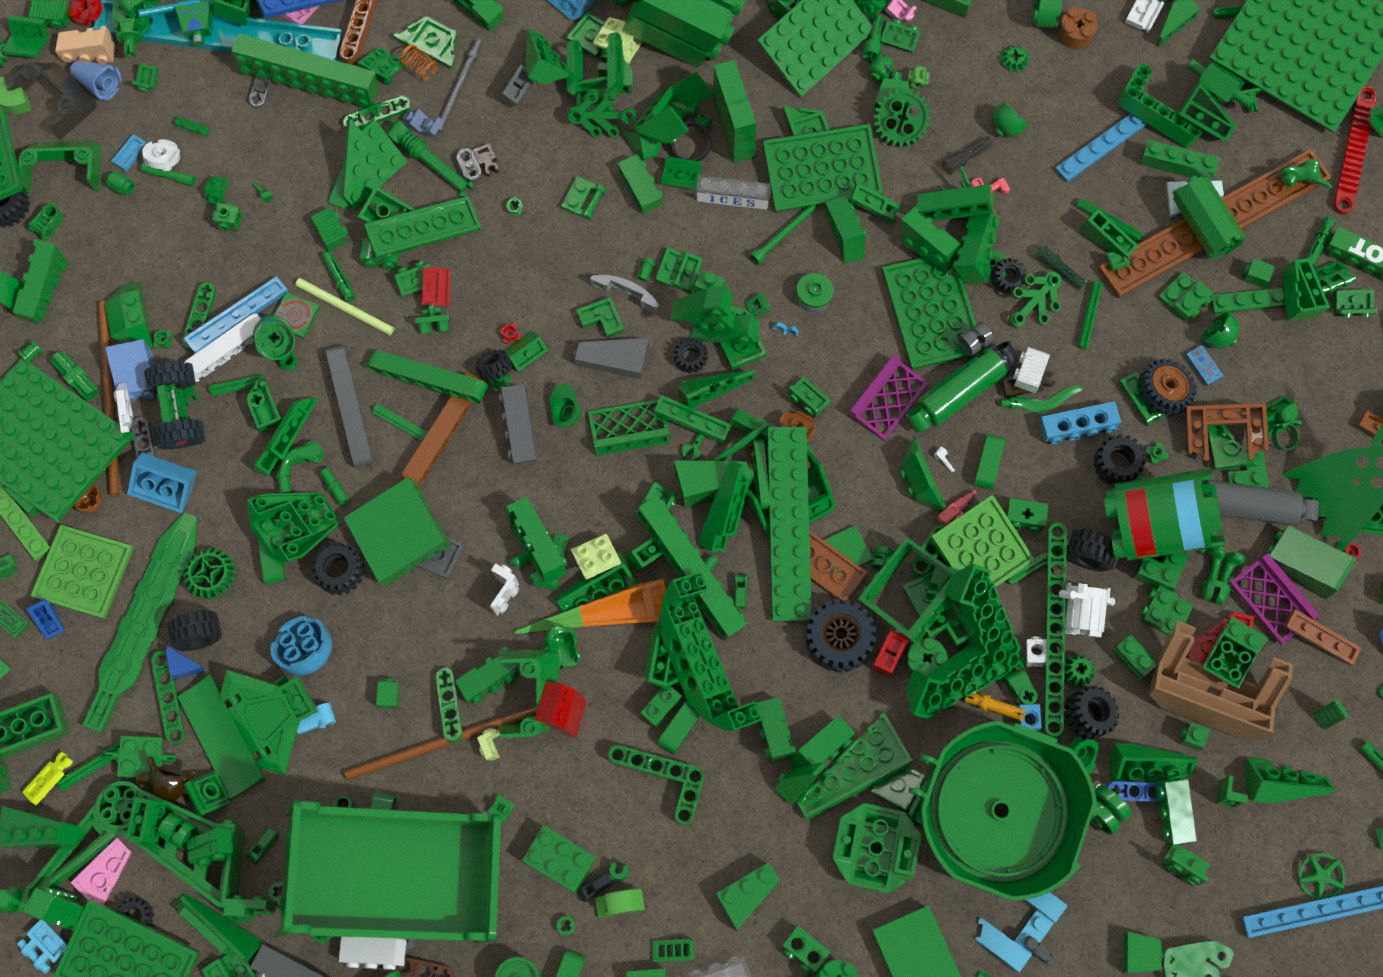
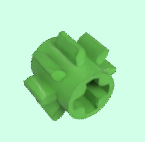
M916 66L913 68V71L909 70L907 82H911V87L921 89L924 85H928L930 73H926L924 67Z

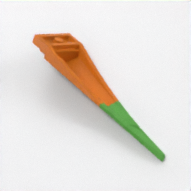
M662 578L637 584L515 630L514 633L547 631L553 625L577 628L655 622L661 612L662 600L666 591L664 580Z

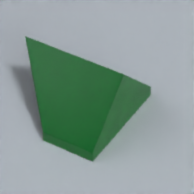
M635 129L624 132V136L641 159L645 161L658 155L661 142L638 134Z

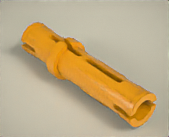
M974 693L971 695L974 699L965 698L966 703L979 706L982 710L986 711L988 709L1021 722L1024 717L1017 713L1026 714L1025 709L992 699L989 695L983 696Z

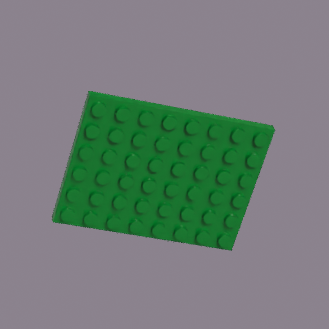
M21 358L0 380V483L58 523L135 436L130 431L121 433L120 424Z

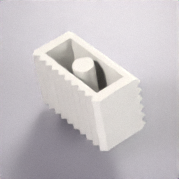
M1028 347L1026 352L1022 351L1019 363H1022L1021 368H1016L1013 379L1016 380L1014 386L1036 393L1050 354Z

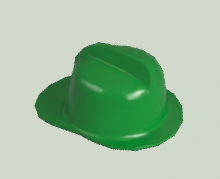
M560 384L555 387L550 397L554 424L560 428H566L570 425L575 426L581 417L582 411L577 403L574 389L567 384Z
M1075 737L1067 748L1072 749L1077 754L1089 776H1091L1098 753V743L1092 739L1084 740L1080 737Z

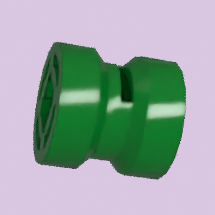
M876 546L874 551L876 556L871 566L880 570L882 565L883 568L886 559L894 554V550L884 546Z

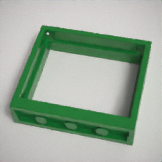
M906 537L901 545H897V550L894 554L886 559L883 568L874 574L872 582L863 589L864 592L858 599L917 644L952 600V598L944 595L949 580L910 630L894 620L872 603V601L912 550L950 578L955 572Z

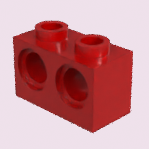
M890 630L872 670L890 678L909 638Z

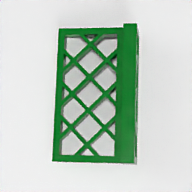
M659 399L588 411L596 456L671 443L667 419L661 418L649 411L651 406L658 404ZM638 408L643 412L636 418L630 414L633 409ZM615 412L624 414L620 421L612 418ZM645 414L653 418L649 424L641 421ZM602 415L605 419L601 424H598L593 420V416ZM627 417L635 421L630 428L622 424ZM657 420L664 424L662 429H655L652 426ZM608 421L616 424L611 431L604 427ZM638 423L645 427L644 431L639 433L633 429ZM619 427L627 431L622 436L615 434ZM601 430L608 434L605 439L597 440L596 436Z

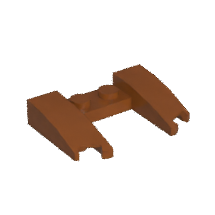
M1266 403L1186 407L1188 454L1191 455L1194 452L1204 456V461H1209L1207 426L1245 424L1248 460L1254 459V454L1263 449L1265 452L1269 450Z

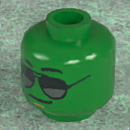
M886 55L875 57L868 67L870 78L874 82H882L884 78H889L895 69L893 60Z

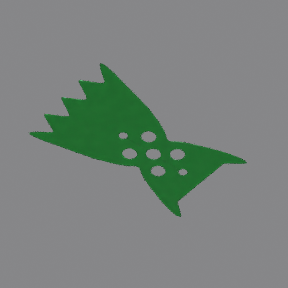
M1383 422L1374 436L1371 447L1352 448L1335 452L1282 474L1285 478L1300 479L1295 492H1300L1303 498L1312 497L1313 500L1319 501L1318 517H1326V522L1320 536H1340L1337 549L1343 551L1353 541L1383 503V486L1376 489L1371 484V480L1375 476L1383 479V469H1379L1376 465L1377 459L1383 457V448L1381 446ZM1362 455L1366 456L1369 460L1368 465L1364 468L1359 467L1356 463L1357 458ZM1354 478L1360 479L1359 485L1353 484Z

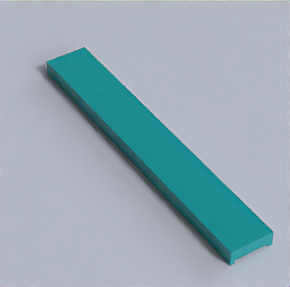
M100 0L103 3L102 13L95 21L92 29L93 31L101 30V26H106L112 37L116 38L117 34L113 29V1ZM171 11L150 15L151 29L142 37V42L232 53L231 50L240 33L338 61L343 33L341 29L255 18H248L247 26L214 15L213 34L204 37V45L195 46L193 39H187L184 35L177 12Z

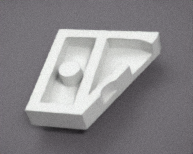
M122 383L118 384L116 391H114V399L118 404L121 433L129 432L134 419L127 384Z

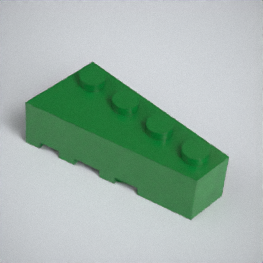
M34 239L33 246H36L34 255L30 254L29 256L30 268L27 273L24 272V288L19 289L13 313L18 319L40 324L41 320L46 316L48 303H51L53 300V291L60 284V275L62 270L64 271L67 267V259L55 244Z
M528 497L506 506L510 528L544 583L547 584L565 575L567 562L564 556L558 553L555 542L551 540L547 529L543 526Z

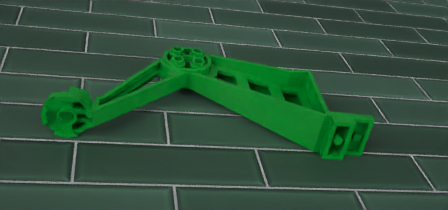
M119 781L107 786L98 796L95 805L78 824L77 846L92 827L95 828L100 836L61 869L59 868L76 847H60L30 885L26 884L25 891L18 887H8L7 890H0L1 913L24 912L23 910L35 888L44 889L46 886L56 889L120 834L126 837L134 797L165 800L147 793L135 784L127 781ZM166 801L164 815L167 816L170 813L183 818L184 822L188 821L196 826L199 835L214 828H227L231 830L232 840L230 841L233 845V852L225 855L220 890L206 881L208 866L198 867V864H195L194 871H192L176 859L178 848L172 844V841H165V848L163 849L154 842H140L129 839L217 907L224 910L223 916L229 920L241 923H254L255 915H276L277 907L271 904V901L266 900L265 897L254 896L253 900H247L244 896H238L246 832L239 825H236L234 821L223 820L222 824H216Z

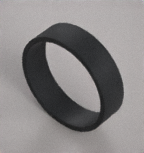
M693 121L685 122L686 126H698L707 133L708 146L706 151L698 158L686 159L699 162L710 152L712 145L711 136L702 124ZM672 143L671 147L675 155L680 159H685L677 154L674 143Z

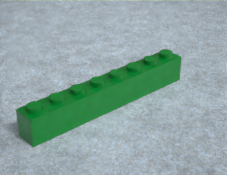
M656 495L639 506L634 513L679 578L702 572L709 590L694 598L722 640H725L747 624L744 615L737 611L733 605V599L726 595L722 589L721 582L712 575L710 566L703 562L698 549L689 542L687 533L680 529L676 517L669 513L664 500Z

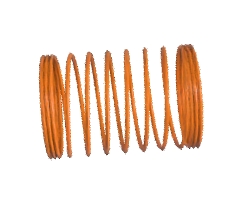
M414 44L407 46L400 56V62L404 65L405 63L409 65L408 62L415 53L417 55L419 48ZM411 47H414L411 56L402 62L404 54ZM429 56L427 62H431L427 63L423 72H420L422 75L419 76L424 81L429 80L428 77L423 78L429 66L431 67L434 63L435 69H432V73H435L438 68L437 62L432 59L429 60ZM421 59L420 63H419L416 67L418 68V66H419L424 60Z

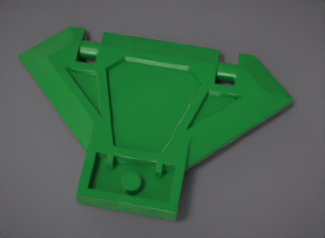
M227 670L220 697L223 701L229 699L232 704L228 711L251 752L255 753L258 751L261 759L257 760L259 766L285 775L299 723L301 720L318 712L315 704L299 676L279 686ZM236 694H239L242 701L239 702ZM266 746H268L271 752L270 754H268L267 750L265 749Z

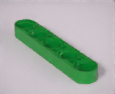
M158 651L152 656L151 662L165 736L170 744L180 745L184 742L186 733L180 702L177 697L176 681L170 675L168 659L164 665H157L158 657L166 656L167 658L166 652ZM164 674L170 676V681L167 684H161L160 678ZM167 693L174 695V699L170 703L164 702V696ZM171 712L177 713V719L174 722L167 720V716ZM174 731H180L181 733L178 741L171 740V734Z

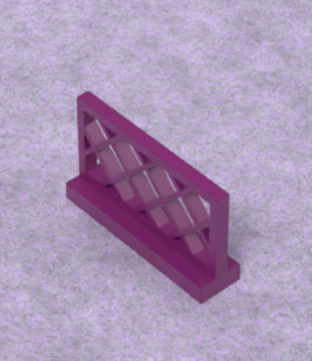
M896 354L889 359L847 414V416L856 419L883 441L889 436L928 384L923 378L899 361L900 358ZM898 367L905 372V378L896 379L895 370ZM916 380L922 386L919 390H911L910 381ZM906 381L907 391L898 392L897 382ZM893 382L895 392L885 393V383ZM908 394L909 403L900 405L899 395ZM895 395L897 405L887 406L886 396ZM875 397H883L884 406L874 407L873 399ZM897 408L899 416L889 419L888 409ZM884 409L886 419L876 420L875 410ZM864 411H872L873 420L866 421L861 417ZM877 423H887L888 430L885 434L878 430Z
M1268 553L1229 582L1280 645L1295 633L1287 629L1285 637L1282 638L1278 634L1277 625L1284 626L1285 624L1278 622V612L1288 613L1289 616L1291 610L1296 609L1313 620L1320 615ZM1258 566L1262 570L1263 579L1253 577V569ZM1240 579L1249 580L1248 590L1241 589L1236 582ZM1252 581L1262 582V592L1252 591ZM1266 583H1271L1276 587V594L1266 593ZM1252 594L1261 595V605L1253 604L1251 601ZM1265 596L1275 598V608L1265 606ZM1279 598L1288 601L1289 609L1279 608ZM1264 610L1274 611V621L1267 620L1264 617Z

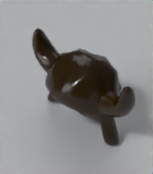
M152 756L147 757L150 772L139 774L134 782L136 786L139 787L142 783H147L154 795L168 801L179 799L183 794L189 796L184 783L190 781L196 775L197 771L195 769L190 770L187 775H179L161 769L159 766H156Z

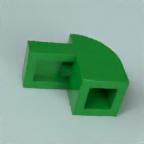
M623 60V88L620 93L632 94L633 71L631 66ZM607 62L599 63V77H607Z

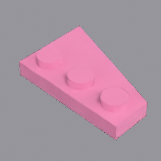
M116 838L71 884L87 900L94 899L105 904L132 851L119 838Z

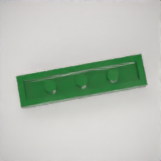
M1284 288L1211 296L1213 299L1211 301L1213 314H1221L1226 311L1232 313L1286 307Z
M661 395L653 413L721 443H724L731 424Z

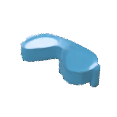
M781 322L773 324L772 330L777 328L784 330L782 335L786 336L788 331L793 332L796 337L798 336L799 331L795 326H786Z

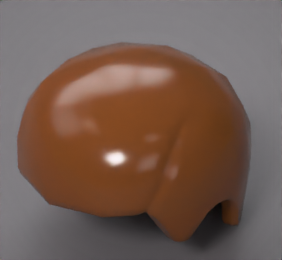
M92 484L73 505L78 512L90 514L101 507L103 496L97 485Z

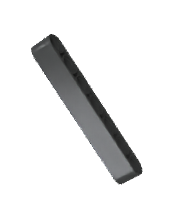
M344 345L326 349V355L352 461L355 468L372 464L374 460L371 456L370 443L367 440L366 427L362 421L364 419L358 404L359 399L354 388L355 383L350 372L351 367L346 356L347 351Z

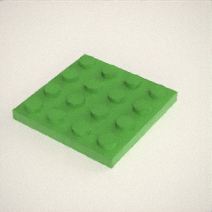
M990 495L930 536L948 566L960 570L971 563L989 569L991 574L989 577L991 582L995 584V587L1035 560L993 495Z
M60 524L31 597L38 600L46 599L54 605L105 620L134 547Z

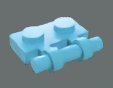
M40 920L27 933L31 941L27 943L22 939L17 945L20 947L21 953L25 957L28 956L34 962L33 966L46 974L51 970L47 961L50 959L53 963H57L62 958L68 943L48 922ZM37 946L44 952L41 956L34 951Z

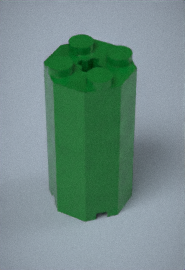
M1193 176L1187 180L1185 186L1179 187L1172 192L1174 202L1210 259L1221 258V253L1227 255L1244 243L1243 240H1246L1247 237L1208 177L1202 176L1198 178Z

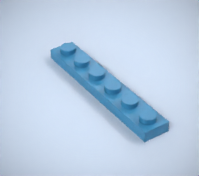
M1133 114L1128 115L1057 166L1055 171L1068 183L1148 124Z
M276 276L184 337V341L196 354L250 315L259 313L283 297L286 292L288 293L287 288Z

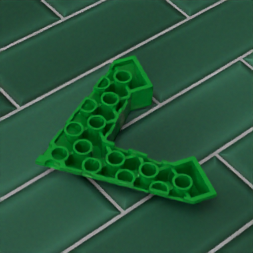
M971 563L951 576L944 595L959 602L971 645L929 673L913 670L906 687L912 715L929 719L938 710H945L953 706L958 699L962 697L967 698L991 685L992 682L1011 674V670L1016 667L1022 668L1026 665L1025 659L1020 654L1021 648L1016 637L1013 635V629L1004 606L999 602L998 597L1000 596L989 577L991 575L989 569Z

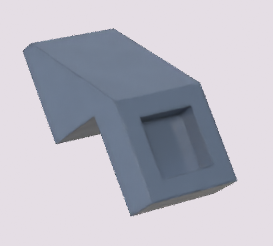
M414 109L405 113L402 122L407 128L427 137L435 136L443 120L439 117L428 118L419 109Z

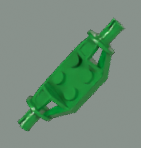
M113 0V29L117 34V41L124 45V56L130 58V53H132V57L136 56L135 45L140 44L142 37L151 29L150 15L131 18L118 5V0Z

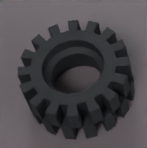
M1007 258L993 266L994 270L991 271V274H994V276L991 277V280H995L992 284L993 286H998L996 288L998 291L1011 293L1012 289L1023 287V277L1027 275L1024 272L1027 269H1022L1024 264H1019L1020 260ZM1005 269H1010L1014 273L1013 282L1005 280L1003 274Z
M687 337L686 341L682 339L681 343L676 344L674 362L683 372L688 371V373L692 374V371L696 373L699 369L702 370L703 366L707 363L708 352L706 345L702 344L700 339L696 341L694 337L693 340ZM687 350H694L697 352L698 358L690 362L685 360L683 355Z
M495 349L493 352L488 351V354H483L482 358L479 357L478 361L475 362V367L483 381L488 380V382L492 379L495 381L498 377L502 378V375H507V371H510L512 368V363L506 351H502V349L498 351Z
M135 897L126 898V901H121L120 906L115 908V910L124 915H127L132 909H138L141 913L139 922L147 926L153 923V920H151L154 917V913L151 911L153 909L143 899Z

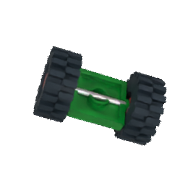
M168 362L145 369L144 375L147 391L157 393V399L160 402L161 408L160 417L163 421V424L154 428L157 448L173 450L205 442L202 420H188L183 393L184 389L190 388L196 383L192 363Z

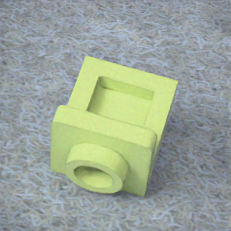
M489 728L483 731V735L477 738L481 746L479 751L482 757L493 761L500 757L492 739L500 735L499 730Z

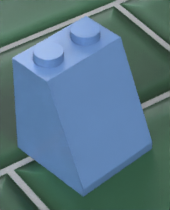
M142 339L106 347L115 389H117L118 384L126 383L130 402H134L136 398L141 397L146 399L153 398L157 393L147 391L144 370L156 365L154 353L146 342Z

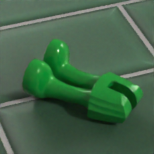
M1222 547L1210 548L1208 553L1212 563L1208 579L1203 581L1202 599L1210 601L1216 587L1218 590L1214 603L1223 605L1231 591L1228 586L1231 573L1236 566L1244 563L1245 556L1236 552L1226 554V550ZM1226 554L1224 569L1218 581L1219 568Z

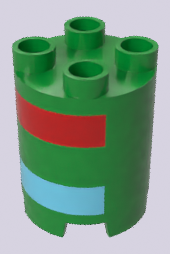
M1212 467L1115 483V488L1107 489V497H1104L1108 520H1119V526L1113 527L1114 535L1111 536L1115 559L1127 557V560L1131 561L1225 546L1224 535L1212 536L1211 534L1222 530L1215 484L1202 483L1204 480L1213 478Z

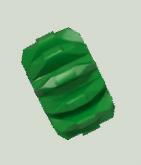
M1078 654L1074 655V659L1072 657L1067 658L1068 663H1065L1064 666L1066 669L1064 676L1069 675V677L1066 679V682L1073 680V687H1076L1078 683L1082 688L1085 687L1086 683L1090 685L1093 682L1091 678H1095L1097 675L1093 672L1097 669V666L1090 665L1093 659L1087 661L1086 654H1083L1081 659ZM1078 667L1083 669L1084 672L1082 674H1079L1080 671H1076Z

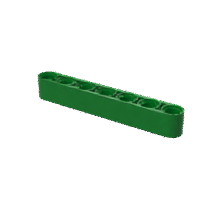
M377 349L373 351L366 365L368 370L372 372L377 371V374L478 404L481 403L488 388V385L479 379Z

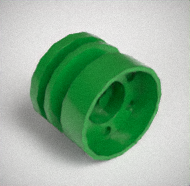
M268 315L261 318L254 326V343L258 352L263 357L270 360H281L293 351L295 335L289 322L283 317ZM272 332H276L277 335L274 336V339H271L270 335H272Z

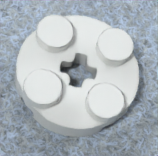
M158 140V143L154 144L149 142L142 150L144 164L152 168L162 169L163 171L171 170L172 166L176 165L180 160V151L177 145L169 140Z

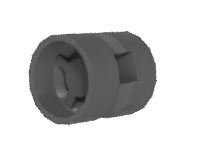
M978 322L971 327L970 331L966 330L958 336L961 348L969 356H973L981 350V347L985 348L994 341L990 329L983 322Z

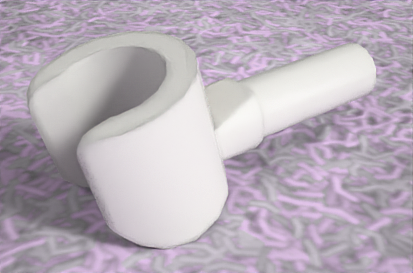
M940 447L935 452L934 457L940 462L942 461L952 473L955 469L945 458L948 452L943 447Z

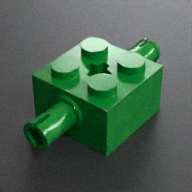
M1193 59L1188 65L1187 69L1200 77L1199 80L1208 91L1215 94V98L1218 101L1224 103V101L1235 100L1245 106V108H1248L1254 98L1241 91L1245 81L1215 62L1210 63L1206 68Z

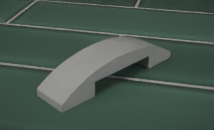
M611 275L591 276V286L607 293L611 287L640 299L641 308L658 315L659 304L652 295L639 285L624 278Z

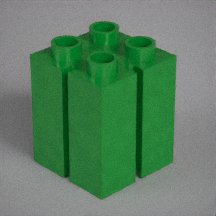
M639 0L638 4L635 2L632 4L622 31L699 68L707 57L715 60L722 45H727L735 28L730 23L734 15L738 16L745 0Z

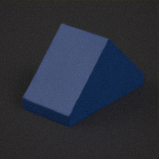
M43 599L26 607L46 639L65 631L55 606L48 600Z
M167 647L166 654L170 675L175 680L197 675L205 671L199 664Z

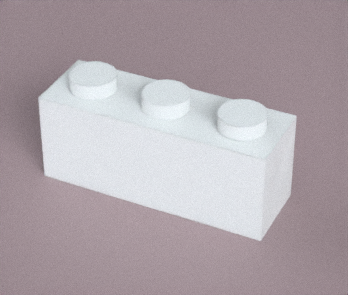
M341 937L339 962L347 963L346 967L359 968V964H365L364 968L377 969V965H383V969L395 970L396 966H404L406 940Z

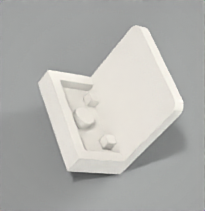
M495 563L491 571L495 579L504 584L490 606L494 615L498 616L500 613L503 614L508 608L509 604L507 602L510 597L514 598L518 593L519 583L516 576L511 573L512 570L503 564L500 567Z

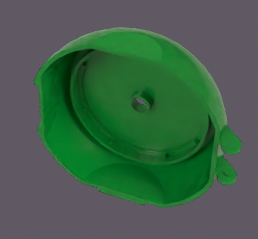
M993 721L963 732L946 745L936 759L924 754L920 755L919 759L926 764L932 765V768L926 780L924 790L921 791L920 788L909 787L908 792L921 798V819L926 840L937 861L951 877L980 891L1003 899L1017 901L1047 894L1060 887L1077 872L1080 867L1078 856L1089 823L1097 815V800L1089 773L1072 749L1057 744L1058 739L1017 723L1008 725L1000 721ZM998 803L1004 804L1007 808V814L1004 818H999L994 813V808Z

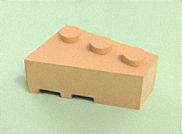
M101 26V30L94 31L92 28H87L86 32L80 33L78 30L60 32L55 52L60 60L64 62L92 61L100 64L113 63L116 42L106 26Z

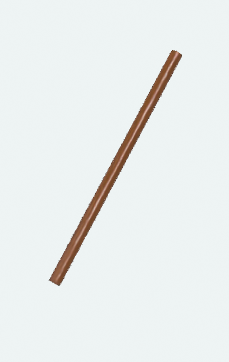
M106 301L98 302L104 411L105 415L115 421L113 380L106 353V347L110 346V331L105 308ZM117 457L108 466L110 496L119 495Z
M536 705L464 729L461 741L483 734L482 732L489 728L498 729V725L512 724L528 716H535L537 713ZM458 732L450 734L451 737L454 738ZM444 736L345 770V777L347 780L443 748L452 743H449Z

